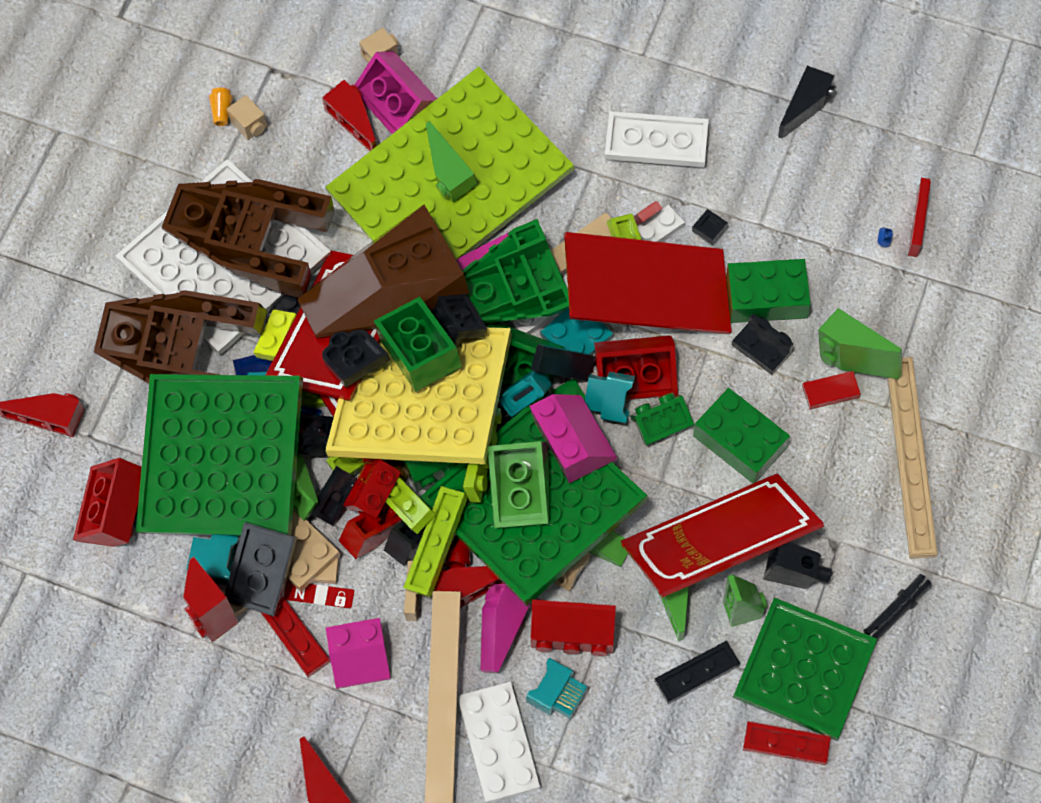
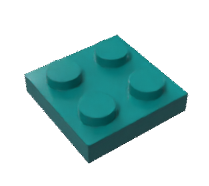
M566 309L540 331V336L545 340L564 346L566 350L594 355V342L610 341L613 338V333L602 322L570 319L569 309Z

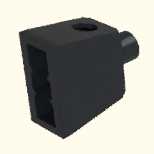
M788 542L774 548L768 554L763 580L807 589L814 581L828 584L832 575V568L819 565L821 558L819 552Z

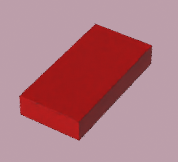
M853 371L802 384L809 410L857 399L861 396Z

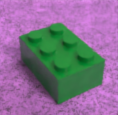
M805 259L728 263L726 282L731 323L748 322L752 313L758 317H764L768 321L808 318L811 303Z
M421 297L374 320L381 343L415 392L462 367L457 347Z
M729 387L694 424L693 437L752 484L757 482L788 448L790 435Z

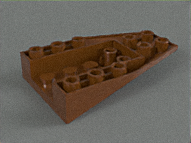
M424 204L359 250L297 300L315 337L320 338L332 336L341 331L350 333L355 330L375 329L374 320L418 297H421L429 310L435 308L438 296L469 294L464 273Z

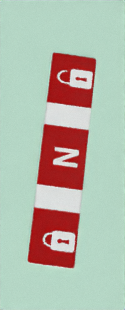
M286 581L282 597L288 601L351 609L355 590L309 584L300 592L290 581Z

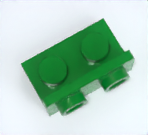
M673 392L659 397V403L650 406L649 403H645L634 408L636 413L631 414L630 418L635 421L644 445L651 444L694 425L682 395L674 396Z

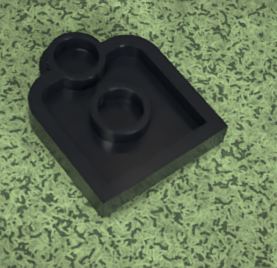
M355 330L349 334L343 331L333 334L330 337L329 346L322 352V358L326 367L345 388L390 361L388 353L365 330Z

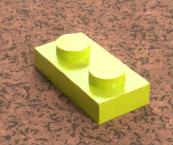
M273 309L253 352L257 358L273 361L296 317V313Z

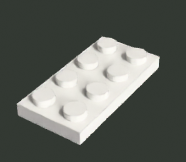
M609 111L605 159L704 167L709 119Z
M511 682L457 696L485 803H493L540 790Z

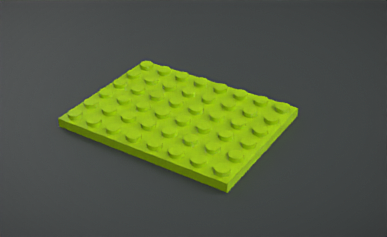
M478 66L326 185L325 188L371 241L425 204L455 259H458L479 247L574 171L575 167ZM429 121L475 174L477 185L454 202L448 196L443 197L435 186L438 182L434 172L426 123Z

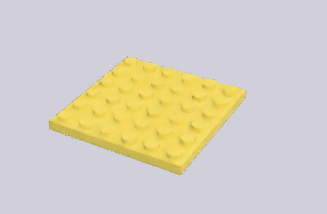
M486 327L485 337L461 339L457 351L462 367L416 392L380 341L379 345L388 353L390 361L362 377L351 401L338 399L326 446L327 456L486 464L488 446L490 444L512 337L511 329Z

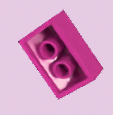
M375 52L355 83V86L362 93L363 103L391 134L437 99L395 52Z
M553 394L529 406L536 426L545 442H547L568 483L617 460L614 451L581 395Z

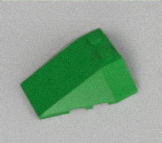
M538 219L512 229L507 233L508 236L497 245H492L488 253L478 261L475 259L462 270L469 291L467 296L483 323L547 317L569 309L568 289L562 279Z

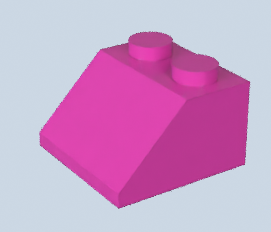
M380 618L325 627L336 689L391 679Z

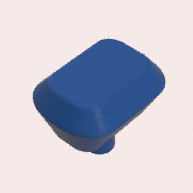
M886 227L880 228L878 244L882 247H890L893 231Z

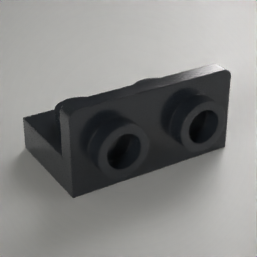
M467 294L438 296L432 314L457 349L461 339L485 337L487 328Z
M754 313L751 314L748 324L732 340L731 344L771 375L792 354L793 342L786 333L778 332L771 327L767 319L761 316L758 317Z
M301 413L298 454L330 457L327 456L326 446L334 417Z

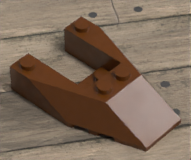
M254 179L253 182L238 183L237 180L227 181L225 184H211V182L181 183L177 185L161 228L225 269L278 293L299 298L306 293L312 277L308 262L262 252L272 222L276 220L328 232L335 210L332 196L261 179Z
M187 290L167 295L157 294L148 298H131L106 302L94 353L148 384L150 374L220 375L195 370L205 327L210 326L262 335L267 310L258 302Z

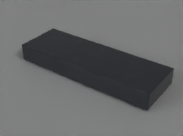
M537 344L531 370L588 381L595 356Z
M726 640L656 677L654 681L667 704H670L740 667V662Z

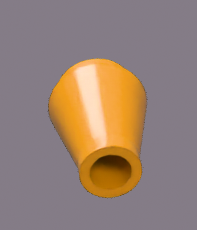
M214 88L209 95L213 124L216 126L228 125L229 117L227 108L232 105L233 96L231 95V90L227 88Z

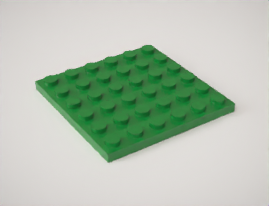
M150 374L136 532L241 536L244 522H250L291 535L303 377Z
M544 398L536 399L496 432V445L545 442L534 422L529 407ZM547 445L549 460V523L494 528L490 469H488L486 476L487 490L483 492L481 502H470L469 498L467 499L455 535L527 606L532 602V599L537 598L648 501L647 494L614 463L611 462L568 483ZM459 463L422 494L420 498L433 509L441 486L466 494L463 485L468 463Z

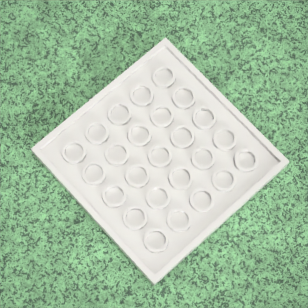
M227 159L201 182L225 184L227 181L237 180L238 183L252 181ZM167 212L116 255L117 261L154 295H167L187 290L258 302L267 310V313L286 295L225 269L163 231L161 227ZM276 220L272 222L262 252L308 262L311 273L331 255V251L304 227ZM206 326L202 340L216 353L221 355L245 332Z

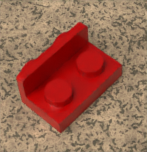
M381 459L367 461L343 506L351 511H362L372 518H377L400 475V471Z

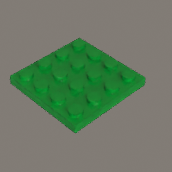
M774 597L733 698L838 741L877 639Z

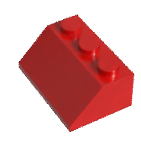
M672 335L594 342L597 376L607 377L609 371L635 376V382L633 387L628 390L626 400L659 397L672 392L674 395H678L676 354Z
M120 457L91 466L73 537L74 541L111 547L129 543L133 535L134 518L138 512L141 466Z
M195 557L189 560L183 594L187 604L184 610L198 634L202 638L207 636L213 643L239 622L227 597Z
M532 599L531 648H536L539 652H552V649L563 650L566 654H579L580 651L591 652V655L607 656V653L613 654L616 605Z

